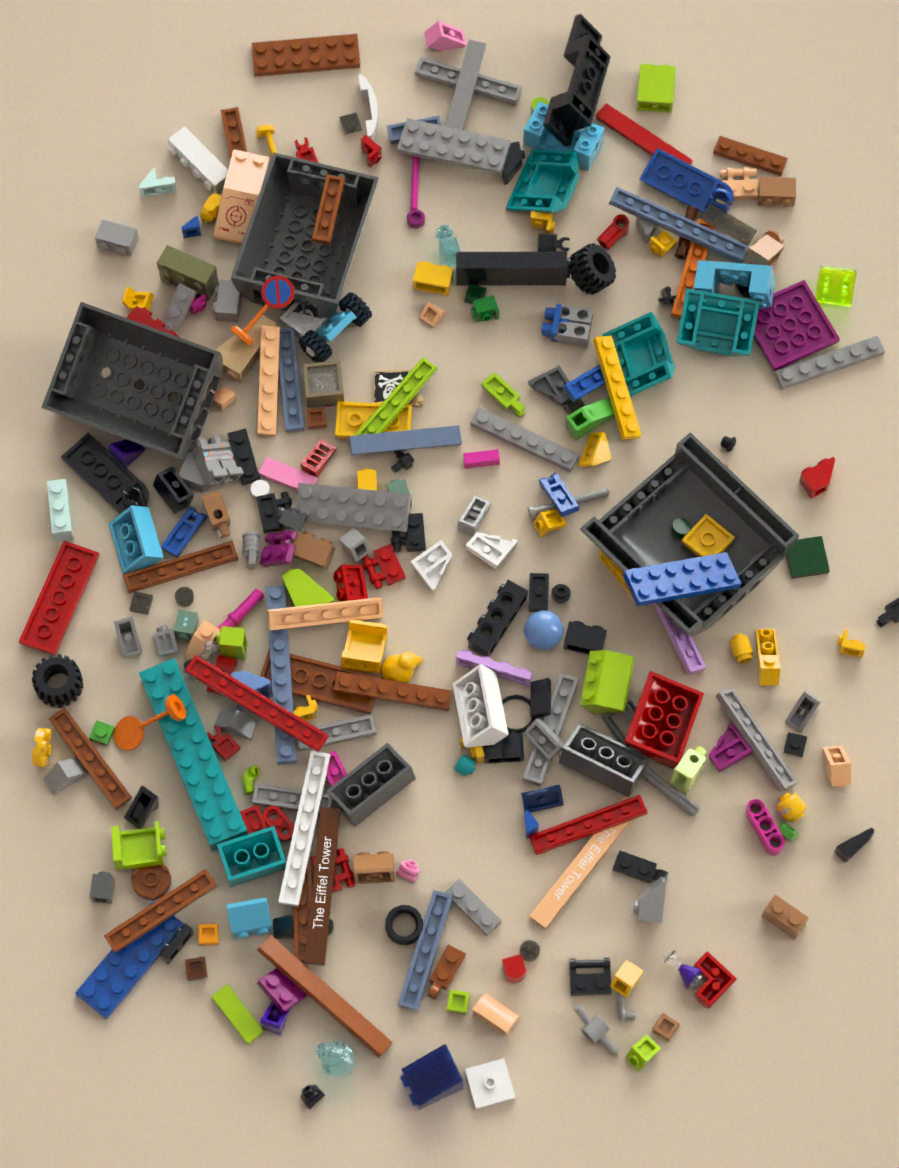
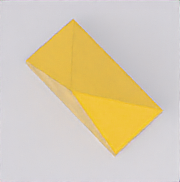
M604 432L590 433L578 464L579 467L595 466L611 460Z

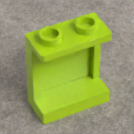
M650 63L640 64L636 110L672 113L676 66L653 65Z
M155 821V827L120 831L119 825L111 826L113 861L116 871L164 864L163 857L167 856L166 845H162V839H165L164 827L160 828L159 821Z

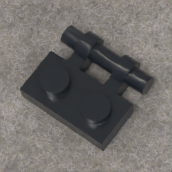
M281 492V499H276L275 493L257 496L256 499L264 534L283 530L282 524L279 523L280 519L277 518L279 513L278 507H284L289 510L292 500L288 492Z
M423 513L409 514L407 532H405L406 537H400V531H392L391 545H393L394 552H400L402 545L407 546V552L426 551Z

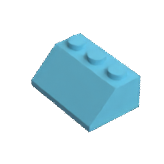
M131 505L109 522L123 574L155 565L163 558L149 507Z

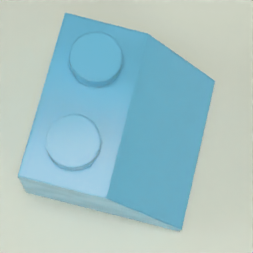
M266 897L226 905L233 938L241 940L248 938L249 935L257 934V936L269 934V931H273Z

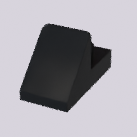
M141 786L124 818L138 829L142 828L150 813L158 809V796L146 787Z

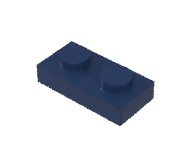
M560 785L521 793L524 812L527 810L532 813L564 805Z

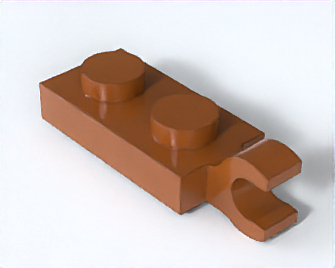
M449 944L447 945L429 979L434 984L428 992V997L436 1000L441 988L448 990L466 953Z

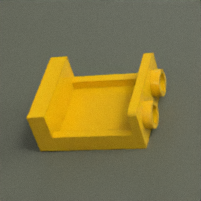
M349 620L347 640L341 657V668L380 674L388 626L381 623Z

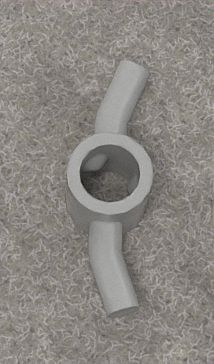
M576 1004L573 1009L585 1023L581 1028L584 1036L593 1044L599 1040L615 1055L619 1049L606 1037L605 1033L609 1031L606 1023L597 1015L591 1019L581 1005Z

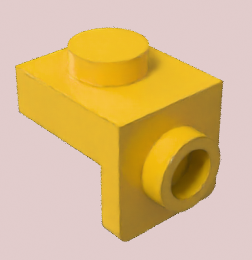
M126 287L122 303L131 312L136 306L141 309L145 307L149 310L154 295L151 292H135L131 287Z

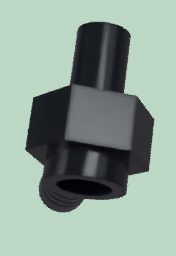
M403 451L394 452L398 459V462L391 467L394 473L402 468L408 470L413 467L414 459L409 453L405 454Z

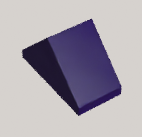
M127 439L110 443L109 445L110 453L126 468L145 451L141 444Z
M271 1001L260 1020L261 1028L281 1035L291 1009L282 1014Z

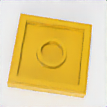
M705 514L685 535L681 543L695 555L702 557L723 553L735 540V536Z

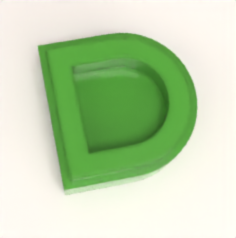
M784 822L778 825L781 834L789 840H795L799 835L796 830Z

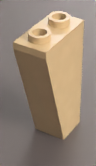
M262 315L247 333L253 339L251 346H248L234 335L216 349L223 358V372L230 379H237L240 382L244 379L259 358L261 325L277 327L276 322Z

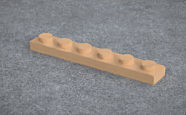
M261 325L256 435H276L280 327Z
M380 597L267 610L269 630L349 622V620L383 618L382 599Z

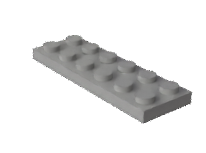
M407 118L397 147V153L501 175L511 146V140Z
M298 483L296 509L300 511L299 515H303L304 512L308 514L305 522L407 532L411 494Z

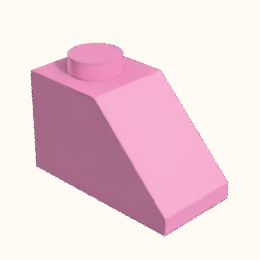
M440 21L424 31L427 47L437 51L456 49L467 45L463 30Z

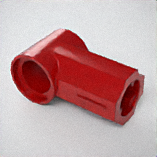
M623 214L615 216L613 222L597 238L600 246L610 250L621 237L627 235L629 231V218ZM618 224H623V225H625V226H624V227H618L617 225H618Z

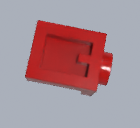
M364 135L360 139L361 150L368 155L367 165L372 167L381 160L382 150L381 146Z

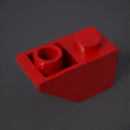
M834 456L830 459L825 458L813 468L807 467L801 472L799 482L811 499L828 490L836 460Z

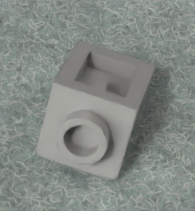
M165 625L156 628V632H153L159 655L162 656L178 651L172 627L168 628Z

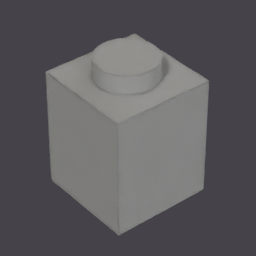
M355 528L339 538L344 551L355 562L372 552L365 537Z

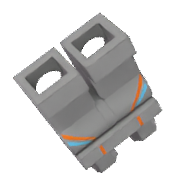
M219 436L211 437L208 440L209 444L206 443L204 437L197 438L193 443L196 451L192 456L196 460L205 485L236 483L244 472L241 467H237L232 451L229 449V443H222Z

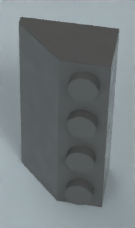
M579 723L564 745L559 763L630 797L650 757Z
M386 743L326 792L338 809H341V813L356 827L416 778L412 767Z

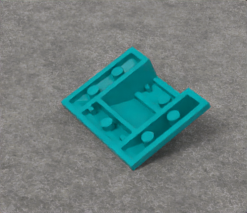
M531 149L508 201L506 210L553 213L566 209L579 181L577 151Z
M686 288L676 343L703 352L726 356H750L760 301Z
M649 312L603 334V336H612L630 397L673 378L674 361L666 335L653 312Z

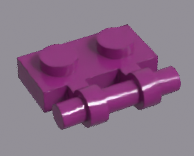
M286 530L281 533L273 532L265 536V542L270 544L263 548L259 564L263 567L291 564L295 549L291 541L296 538V533Z

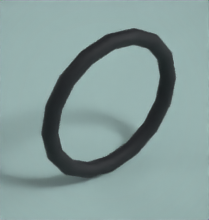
M511 695L502 700V705H504L509 700L521 699L530 706V700L521 695ZM531 718L529 724L523 728L512 729L507 726L508 732H524L535 719Z

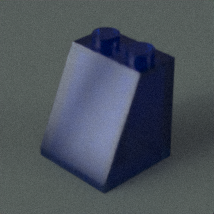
M446 1044L402 1068V1075L399 1076L404 1088L408 1086L411 1092L408 1096L412 1105H417L419 1110L464 1089L463 1079Z

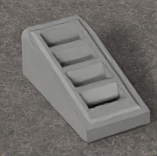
M474 495L458 521L457 530L473 537L491 506V502ZM476 504V505H478V506H481V507H483V509H480V508H478V507H476V506H474V505Z

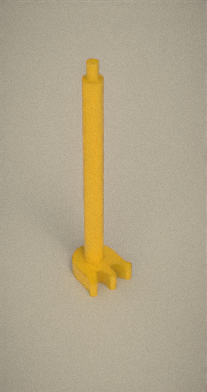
M273 125L257 126V138L266 137L271 156H273L274 152L277 153L272 138L275 132Z

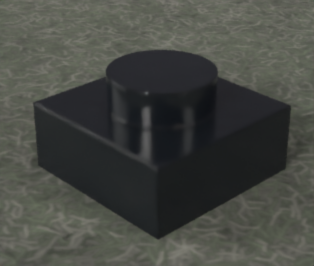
M788 732L783 753L803 757L807 736Z

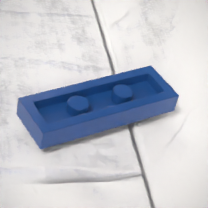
M600 365L562 387L572 402L605 385Z

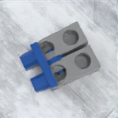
M556 304V308L546 307L544 319L553 320V324L543 323L542 335L551 337L552 342L580 344V347L588 348L593 308L562 306V304Z

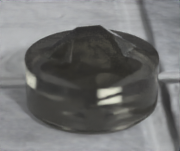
M527 940L521 944L520 954L525 961H534L539 957L540 947L535 941Z

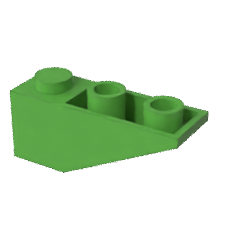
M610 398L581 407L566 417L565 427L575 440L615 417Z

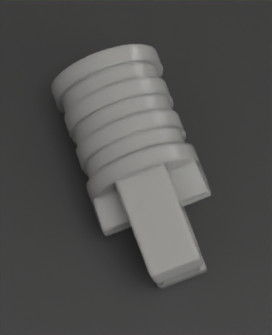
M247 532L242 535L243 557L247 558V568H255L256 558H260V535L256 532Z

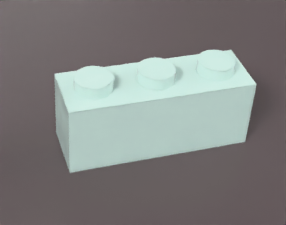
M66 479L47 481L55 542L74 540Z

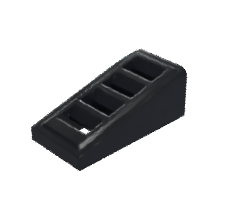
M870 828L839 844L835 848V854L844 862H847L873 837L875 830Z

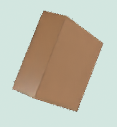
M662 1013L652 1031L669 1042L680 1024Z

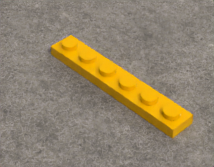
M612 336L595 337L593 344L622 440L639 439L642 435Z

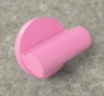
M412 860L402 861L396 874L414 883L420 868Z

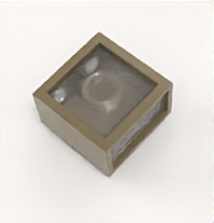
M340 360L303 364L307 407L335 405L337 401H344Z

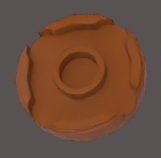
M164 864L135 868L131 876L134 891L139 897L146 900L161 898L168 892L171 886V875Z

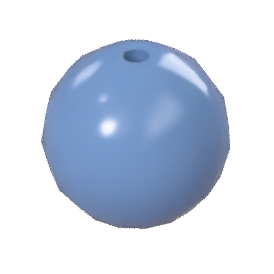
M542 610L533 613L528 617L524 626V635L528 643L539 650L554 648L563 637L564 627L559 617L551 611Z

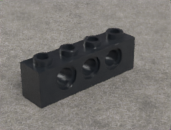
M507 580L505 585L501 584L497 591L498 596L495 600L492 599L490 601L487 613L485 615L482 614L477 622L478 627L468 635V648L482 656L490 657L528 598V590L510 580ZM508 600L511 604L503 605L502 602ZM500 616L501 619L499 621H495L492 619V617ZM489 631L491 632V635L484 636L482 635V632Z

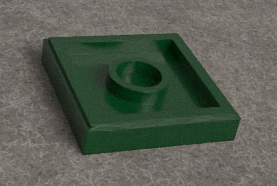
M822 536L798 539L786 554L791 579L830 572Z

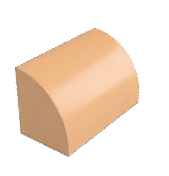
M484 994L473 1008L475 1016L505 1036L508 1035L520 1017L488 994Z

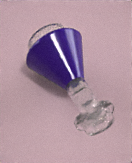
M667 950L662 956L664 963L670 962L678 969L685 988H697L704 980L701 974L702 970L683 964L674 956L675 950Z

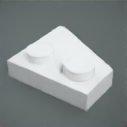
M476 532L466 544L465 549L497 569L516 547L518 541L516 539H512V541L500 539V536H489L485 533Z
M440 540L410 562L431 592L435 590L452 557V553Z

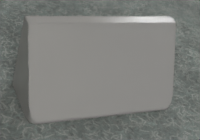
M535 719L523 732L549 761L557 756L565 745L542 719Z

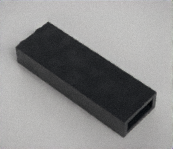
M456 252V286H469V284L478 286L566 285L567 278H570L569 269H571V266L569 264L571 259H567V252Z

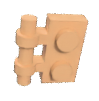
M743 167V169L733 170V168H727V170H720V177H727V180L721 181L731 187L734 200L758 199L757 179L750 180L749 176H756V169ZM743 176V180H733V177Z

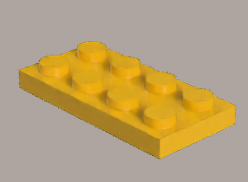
M337 401L335 438L349 439V436H354L382 403ZM408 404L383 433L411 430L412 404Z

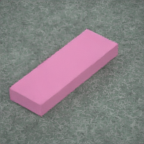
M266 457L259 471V476L298 491V483L317 484L318 482L317 477Z

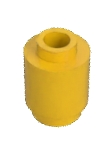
M742 633L732 636V640L729 643L735 660L739 664L751 661L753 659V651L748 636Z

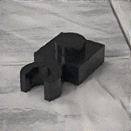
M538 234L537 252H556L557 248L568 251L569 248L563 247L562 243L565 240L570 241V238L561 237L557 240V234Z

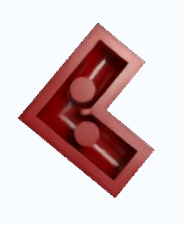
M708 951L693 965V967L701 969V974L707 979L694 996L704 1007L709 1009L737 978Z

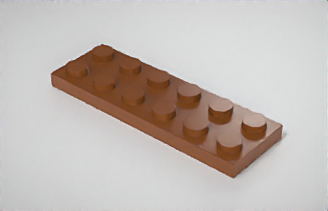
M357 34L252 43L255 77L360 68Z
M269 648L260 677L269 679L272 687ZM290 654L292 695L303 698L310 695L311 700L371 715L375 699L333 692L336 672L380 679L381 676L344 669L341 666Z

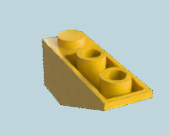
M755 629L759 685H779L780 662L775 629Z

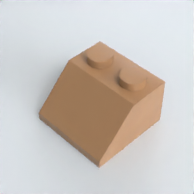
M381 851L378 854L372 855L368 852L353 855L355 884L395 882L394 854H390L388 851Z

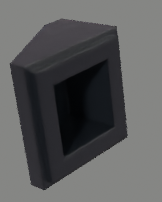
M293 915L273 919V937L275 939L294 938Z

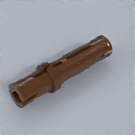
M688 206L685 218L695 222L698 209ZM679 237L675 257L680 260L686 259L690 243L689 240L683 237Z

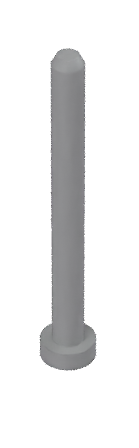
M605 488L573 498L579 504L609 495V490ZM553 503L537 508L530 506L528 507L529 517L533 520L541 512L556 508Z

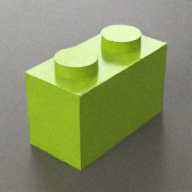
M222 626L221 633H217L216 639L218 651H221L223 656L245 660L248 645L245 628Z

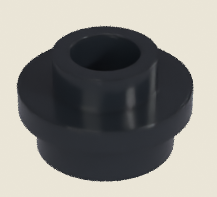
M558 584L553 587L551 595L556 602L564 603L569 600L571 591L568 586ZM562 590L564 591V594L559 595L558 591Z

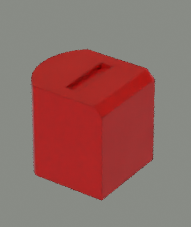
M521 954L502 959V967L507 982L519 983L526 977V967Z

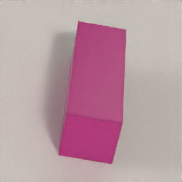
M498 449L463 453L465 469L500 465Z

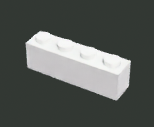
M185 126L168 139L169 151L174 156L177 155L181 163L186 168L189 167L193 175L197 179L200 178L209 191L212 190L218 194L223 190L228 169Z

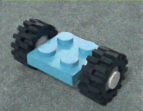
M349 292L340 300L338 306L342 312H335L328 318L329 321L325 325L322 324L316 329V332L309 330L298 340L299 346L303 348V352H306L307 356L311 357V360L315 361V363L325 362L333 354L332 349L329 348L330 346L326 342L333 340L350 322L361 327L372 317L369 306H366V303L353 292Z

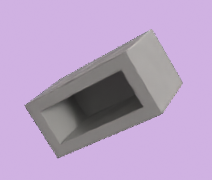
M102 219L95 236L97 247L102 250H111L120 255L132 256L139 237L136 228Z
M220 279L219 286L215 288L217 301L213 302L212 313H215L216 321L238 322L242 295L235 288L231 280Z

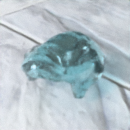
M323 1042L317 1046L316 1055L321 1060L324 1071L329 1075L347 1076L356 1067L355 1053L344 1042Z

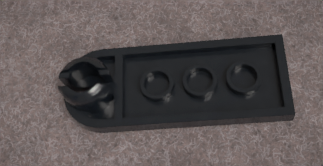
M89 432L61 456L62 461L118 513L121 514L131 505L147 506L149 492L146 485Z

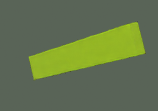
M422 357L355 435L383 433L435 374L437 367Z

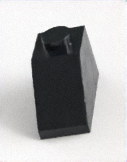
M519 142L511 143L502 171L504 185L509 184L522 167V159H525L524 148H520Z

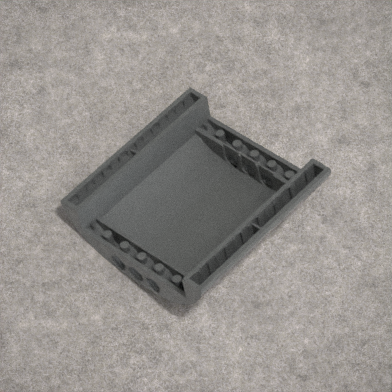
M691 432L677 443L675 454L601 519L598 520L594 516L580 528L623 572L629 569L698 557L681 543L683 538L677 537L672 533L671 526L677 518L689 521L692 529L707 514L735 536V540L724 552H727L742 583L739 588L655 603L688 636L702 633L726 615L775 569L799 538L798 533Z

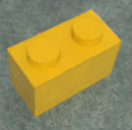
M417 261L413 277V289L449 296L453 281V268L447 265H435L428 261Z

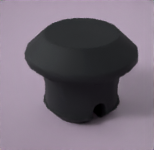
M724 436L721 441V447L726 448L727 452L732 451L736 444L735 437L729 438Z

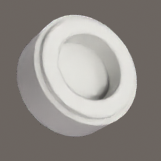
M256 480L251 485V494L254 498L270 493L269 484L264 480Z

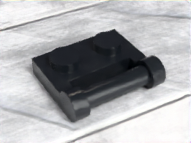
M610 957L603 958V960L569 959L571 996L611 995V987H609L611 984ZM576 968H604V973L576 974Z

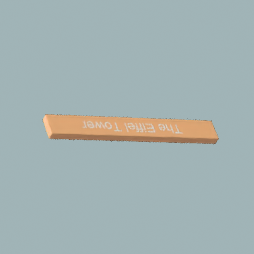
M624 795L620 802L629 799L630 797ZM630 821L594 834L529 918L546 929Z

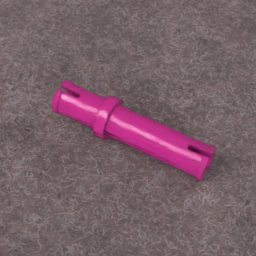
M255 588L235 611L227 615L225 621L217 628L221 630L222 626H239L241 624L240 621L264 598L263 593Z

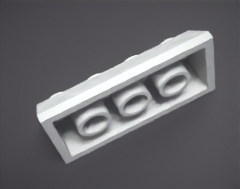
M479 664L452 683L463 743L466 748L494 745L508 736L496 672Z

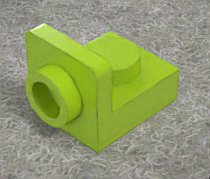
M646 1034L631 1047L625 1058L633 1067L641 1071L645 1064L661 1048Z

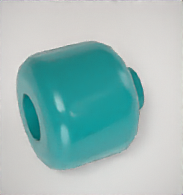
M463 754L454 765V770L464 777L468 774L471 775L475 771V761L468 755Z

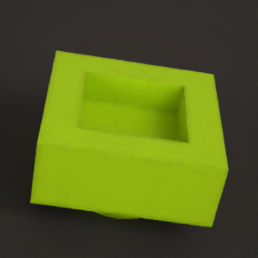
M450 990L447 1011L467 1014L470 993Z

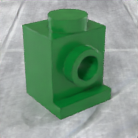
M494 295L473 301V308L470 309L472 318L476 319L477 322L488 321L495 317V320L499 319V308Z

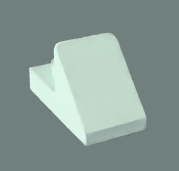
M155 168L150 171L139 185L141 198L177 192L175 178L163 177L157 179Z

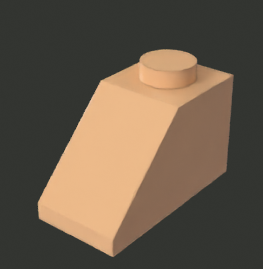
M204 620L194 633L184 658L190 660L195 655H202L207 659L218 645L216 643L217 633H221V630Z
M843 746L824 747L825 765L831 786L843 787L851 784V763Z

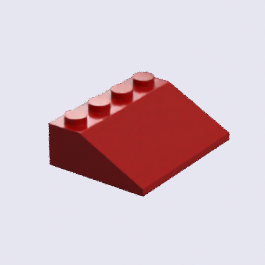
M649 671L624 742L649 756L655 762L674 769L681 761L704 693Z

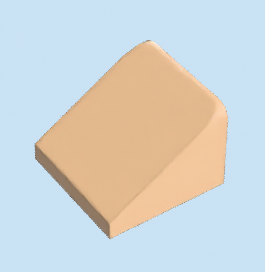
M428 302L419 318L430 326L435 327L446 311L433 302Z
M223 386L216 392L213 402L223 411L237 400L236 394Z

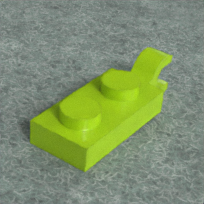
M495 372L481 383V387L506 411L512 408L518 417L525 414V407L518 402L520 395Z

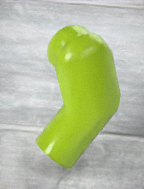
M253 765L249 767L242 775L245 795L254 793L253 782L260 774L258 766Z

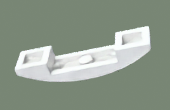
M360 74L358 79L361 99L369 100L372 119L365 121L367 137L374 141L378 130L377 100L370 83Z

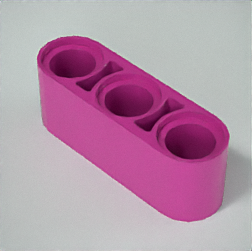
M753 799L749 801L745 815L768 854L773 856L780 854L785 840L761 800ZM756 807L760 810V813L754 814L750 811V808ZM766 824L770 829L764 831L760 828V825ZM776 841L780 846L774 848L770 845V842Z

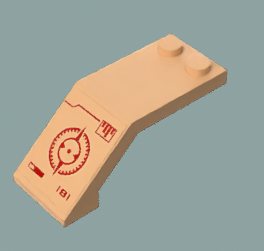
M233 150L213 238L242 245L263 185L269 157Z

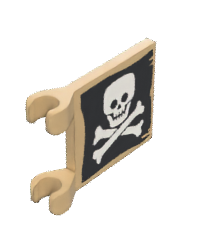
M411 370L374 371L373 403H383ZM415 395L408 404L418 407L423 406V396Z

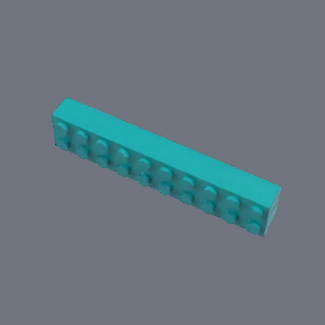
M173 658L139 672L140 679L155 715L166 711L165 700L173 694L178 696L185 706L187 714L184 720L175 721L170 715L159 719L158 722L212 852L218 850L217 844L247 835V828L176 659Z

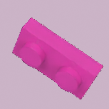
M336 751L329 753L331 757L326 778L331 787L347 775Z

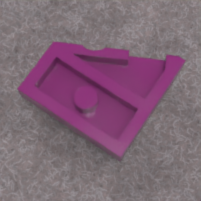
M731 722L723 736L721 735L717 741V745L709 753V759L720 773L753 754V750Z

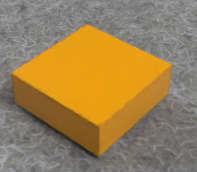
M198 924L199 946L219 945V924Z

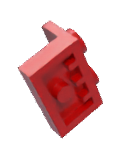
M341 564L333 575L337 587L336 597L339 602L368 599L363 566Z

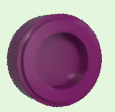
M417 209L411 210L407 214L408 225L415 229L422 227L425 223L424 213Z

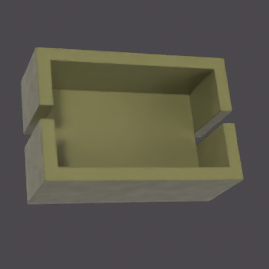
M169 245L165 247L157 261L160 280L164 284L178 287L179 283H182L197 291L196 298L204 293L207 301H209L215 292L216 286L219 285L216 266Z

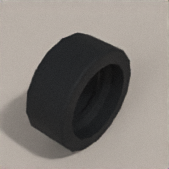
M410 905L394 907L388 913L385 921L388 937L399 945L415 943L423 929L421 913ZM400 914H409L416 921V929L409 936H400L393 930V921Z

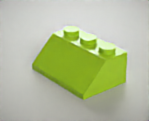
M609 650L590 651L580 706L592 714L625 712L635 657Z

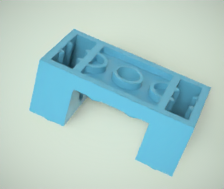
M538 102L524 128L523 145L535 150L577 151L579 168L589 171L603 144L604 127L592 123L591 126L585 127L583 131L580 129L575 131L571 145L565 147L543 126L549 105Z
M698 260L694 290L718 294L720 283L728 286L740 284L741 286L749 287L750 298L760 301L759 309H765L766 307H772L776 280L772 266Z

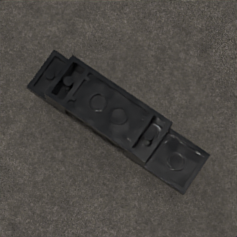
M578 14L574 18L564 52L566 60L574 66L568 91L551 97L543 126L565 147L571 145L575 131L591 126L611 58L600 46L602 35L582 14Z

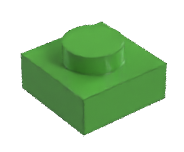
M96 720L89 739L108 746L115 727Z

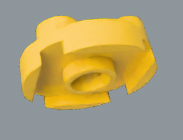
M37 729L34 739L36 746L32 751V764L34 766L42 768L47 766V756H51L52 744H49L52 737V729Z

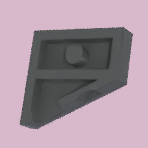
M560 366L528 381L529 387L560 406L572 401L562 388L570 381Z

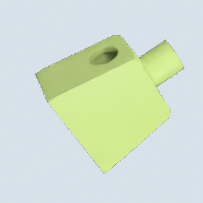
M697 746L695 750L688 749L675 768L670 784L682 794L687 795L700 774L706 761L704 757L707 753L706 750L700 746Z

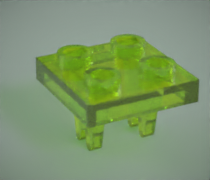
M820 265L815 293L818 303L851 306L857 270Z

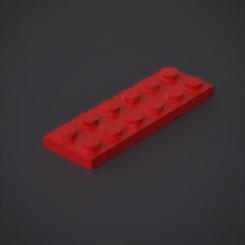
M63 541L19 639V644L56 656L98 561L99 552Z

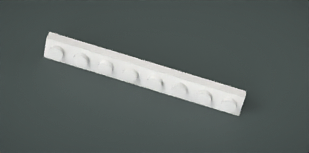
M310 752L279 896V904L299 907L331 757L327 753Z

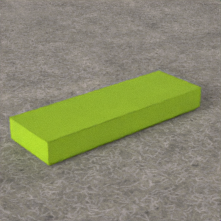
M228 984L211 996L248 1045L264 1033V1030Z

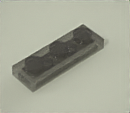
M709 203L700 218L749 246L757 232L756 229Z

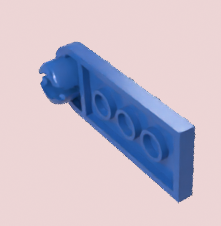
M659 148L655 150L639 179L641 182L688 206L696 207L699 212L712 218L724 216L730 210L729 205H733L734 195L728 184ZM719 199L727 204H721L716 200Z

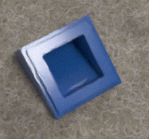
M195 216L181 227L183 238L201 236L198 216Z
M526 810L524 812L526 838H529L530 835L538 832L539 824L531 813Z

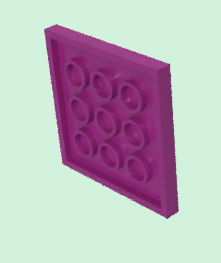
M805 280L774 293L772 307L758 309L754 339L773 371H777L840 341L839 336Z

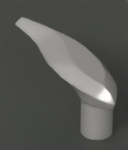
M617 992L619 1020L622 1023L625 1019L635 1020L636 1012L626 1011L624 997Z

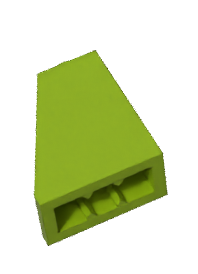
M300 568L287 570L281 575L283 585L293 607L335 602L328 592Z

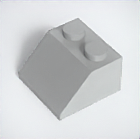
M665 877L657 879L639 894L638 900H634L633 911L634 914H637L638 920L662 923L666 888Z

